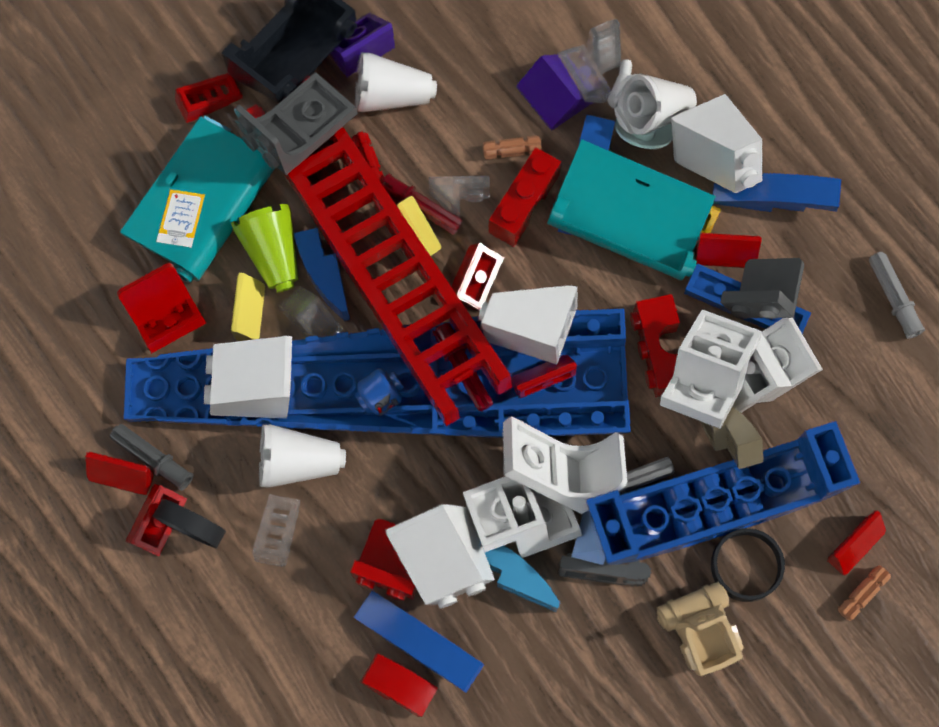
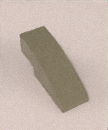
M733 406L720 429L699 421L714 450L719 451L728 448L738 469L763 463V441L761 436L748 419Z

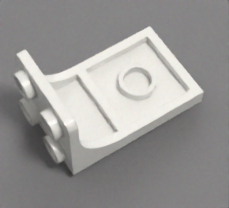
M512 416L503 422L505 476L581 514L588 511L587 499L615 490L620 491L626 486L627 472L623 435L616 432L595 444L573 446L564 444Z

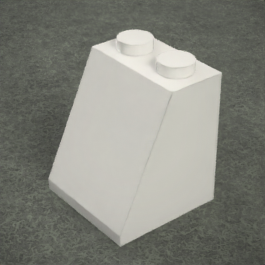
M726 94L671 117L674 160L677 164L734 193L751 188L762 182V138Z
M569 285L492 293L489 303L484 302L480 309L478 320L482 321L480 329L483 330L484 336L489 343L557 364L578 307L577 287Z
M292 336L214 344L213 355H207L206 374H212L211 385H205L204 404H210V415L287 419L290 400Z
M442 504L386 530L389 540L425 605L438 604L439 608L450 606L458 602L457 596L467 593V596H472L486 590L485 584L495 580L468 507Z

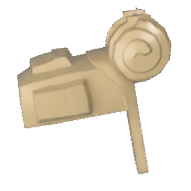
M719 582L702 586L699 590L675 600L671 599L666 604L657 607V619L660 625L667 632L676 629L683 643L680 649L688 668L694 670L699 676L723 669L743 659L741 651L744 649V646L739 636V631L734 624L729 623L724 608L729 606V596L727 590Z

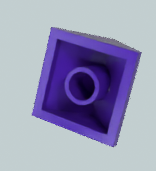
M366 14L355 22L357 27L353 35L347 39L344 38L329 54L347 78L357 72L361 52H369L381 57L395 48L393 27L390 22L374 14Z
M564 54L540 56L516 85L518 91L551 131L598 100L597 94Z

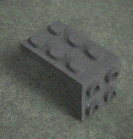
M316 72L261 117L254 118L239 104L234 108L238 118L235 122L244 133L242 139L252 151L259 150L263 154L264 161L272 169L278 168L285 175L290 173L358 114L356 107Z

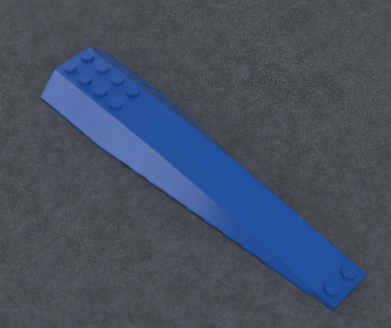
M576 310L560 355H569L577 365L575 376L520 399L517 397L513 386L498 395L482 369H479L476 373L493 401L491 407L481 412L477 410L462 382L448 387L445 390L457 407L460 419L448 426L442 421L385 330H380L379 328L367 329L366 332L350 334L349 332L336 333L333 336L305 337V339L292 340L290 400L287 419L210 415V404H204L205 385H211L212 374H206L207 355H213V348L160 354L158 357L128 358L126 359L124 420L127 422L158 421L255 427L271 424L282 428L503 438V422L512 416L548 436L613 434L616 432L619 434L631 433L625 352V310ZM479 316L472 317L480 329L482 321L478 320ZM450 321L442 322L413 339L421 353L438 343L432 334L435 328L444 323H450ZM490 343L511 377L547 362ZM467 348L465 354L468 359H471L473 356ZM444 356L429 364L437 378L454 369L450 361L446 362L444 360ZM379 368L384 369L388 374L394 371L404 388L399 390L402 395L401 403L381 416H377L373 412L367 414L355 396V393L358 392V382Z

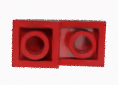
M380 654L375 655L360 683L384 699L394 701L417 717L424 715L438 689L422 677Z

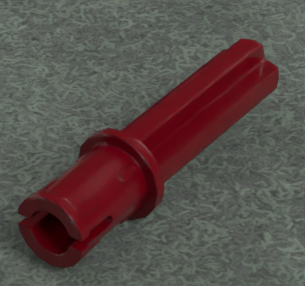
M390 173L384 177L383 181L385 183H382L390 196L400 202L409 196H413L425 218L451 234L458 232L463 222L461 218L417 192L415 186L409 187Z
M444 323L432 332L438 343L455 333L450 323ZM465 345L459 346L444 356V360L446 362L450 361L454 368L469 360L465 354L467 347ZM476 372L462 381L478 411H484L493 405L492 399Z

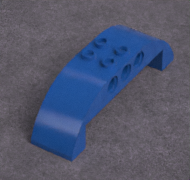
M834 421L804 431L797 440L763 450V463L738 469L735 461L731 460L623 495H619L618 490L587 499L586 504L607 565H614L663 555L727 535L739 529L749 528L785 516L842 493L860 484V480L837 422Z

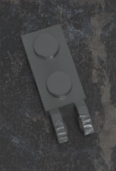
M568 553L567 556H561L558 568V575L561 577L617 585H637V587L645 585L652 572L649 567L650 565L644 562L640 563V561L630 562L627 565H607L605 559L604 565L573 558L572 553Z

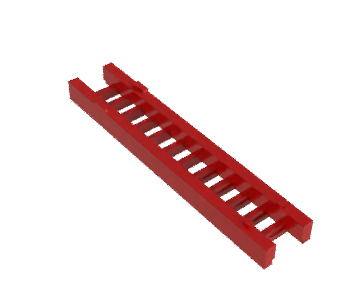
M257 104L246 109L254 118L265 115L263 109L258 107ZM342 127L328 139L332 145L303 160L285 177L334 253H336L339 261L442 421L448 426L460 419L457 407L445 389L454 384L457 385L474 375V372L482 369L498 395L512 388L511 375L344 127ZM339 159H342L346 165L343 169L314 185L307 178ZM356 180L361 188L360 190L328 208L325 206L321 199ZM369 203L372 204L377 214L342 232L336 223L338 220ZM386 225L392 237L358 256L351 244ZM401 248L408 260L373 280L366 268ZM417 272L424 284L388 303L381 291ZM432 295L440 308L405 328L397 315ZM448 319L456 333L421 353L413 339ZM465 344L473 358L437 378L429 364Z

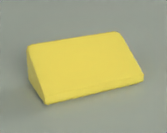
M409 196L397 203L396 206L429 255L432 256L439 251L441 245L414 197Z
M245 273L237 275L231 332L237 341L255 340L260 337L265 285Z

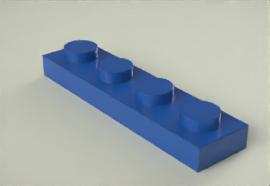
M697 263L684 294L731 314L720 303L722 292L740 291L741 282ZM796 306L793 319L803 334L811 312ZM746 318L743 320L767 329L782 318Z

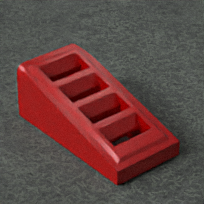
M229 73L176 88L175 102L186 123L198 120L200 116L204 117L242 99V94L234 78ZM225 85L228 94L224 95L220 86ZM214 90L217 97L213 98L210 91ZM203 95L205 101L201 102L199 96Z

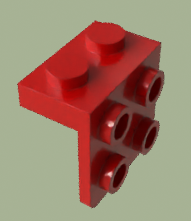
M171 263L164 264L117 291L118 298L137 326L151 354L206 324Z
M376 519L359 561H354L350 573L356 579L355 583L362 587L373 590L377 586L387 590L386 595L394 599L404 601L405 597L413 600L417 588L386 533L387 529L397 524L383 519Z

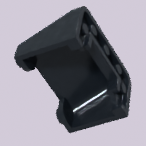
M284 0L285 6L250 42L243 39L240 42L241 47H237L231 42L221 52L229 75L245 86L280 103L313 73L344 38L351 37L357 27L355 23V9L343 0Z

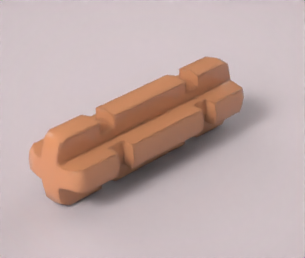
M529 136L527 140L521 137L499 140V143L488 141L483 143V154L487 160L496 159L497 155H501V158L525 155V152L531 154L535 147L541 150V140L539 136Z
M882 566L875 567L868 574L869 578H865L850 594L849 600H845L840 605L838 612L845 619L853 620L861 612L860 608H864L879 592V586H884L891 578L890 573Z

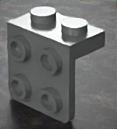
M800 258L750 259L745 264L740 291H723L720 303L736 318H794L804 262Z

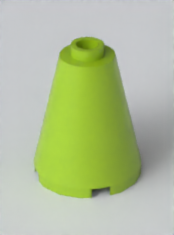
M279 204L281 210L274 212L271 206L239 217L240 224L234 221L231 223L234 233L268 288H276L277 293L294 288L293 282L298 280L292 213L288 204Z

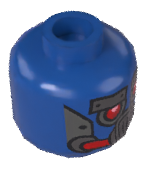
M379 368L358 382V392L355 393V396L367 414L373 412L375 415L381 416L401 403L402 395L399 390L404 388L394 371L388 374L384 369Z

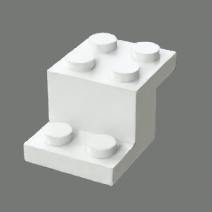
M701 310L679 347L674 375L661 396L660 406L720 429L743 387L749 360L760 341L762 331Z
M782 318L762 331L760 341L749 360L743 387L733 404V407L742 413L756 403L771 402L823 370L793 318Z
M507 476L462 492L484 552L515 541L520 556L525 558L582 536L581 529L571 508Z

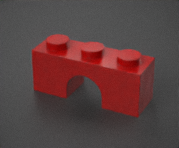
M535 147L491 215L488 233L515 247L528 227L530 217L541 198L545 199L559 178L562 161Z
M673 294L636 301L633 312L630 313L632 328L634 331L638 330L641 340L637 342L639 356L641 360L646 359L648 370L645 371L648 389L653 388L655 397L662 396L671 381L678 355L666 352L659 342L661 336L676 332L680 324Z

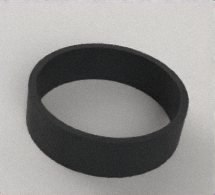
M166 499L161 500L153 515L155 519L215 549L218 548L226 532L225 529L212 521Z
M745 528L729 533L718 543L711 558V572L715 583L719 582L727 590L730 598L743 602H753L768 596L779 586L785 572V560L781 548L771 536L757 529ZM739 535L754 536L764 541L772 549L777 560L778 572L774 584L767 592L756 596H746L731 590L724 583L718 571L717 558L720 548L728 539Z

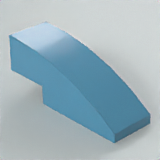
M505 545L485 552L491 571L501 574L497 582L498 588L557 612L560 601L538 572L522 557Z

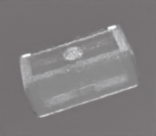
M585 45L559 52L558 56L586 102H606L611 89Z

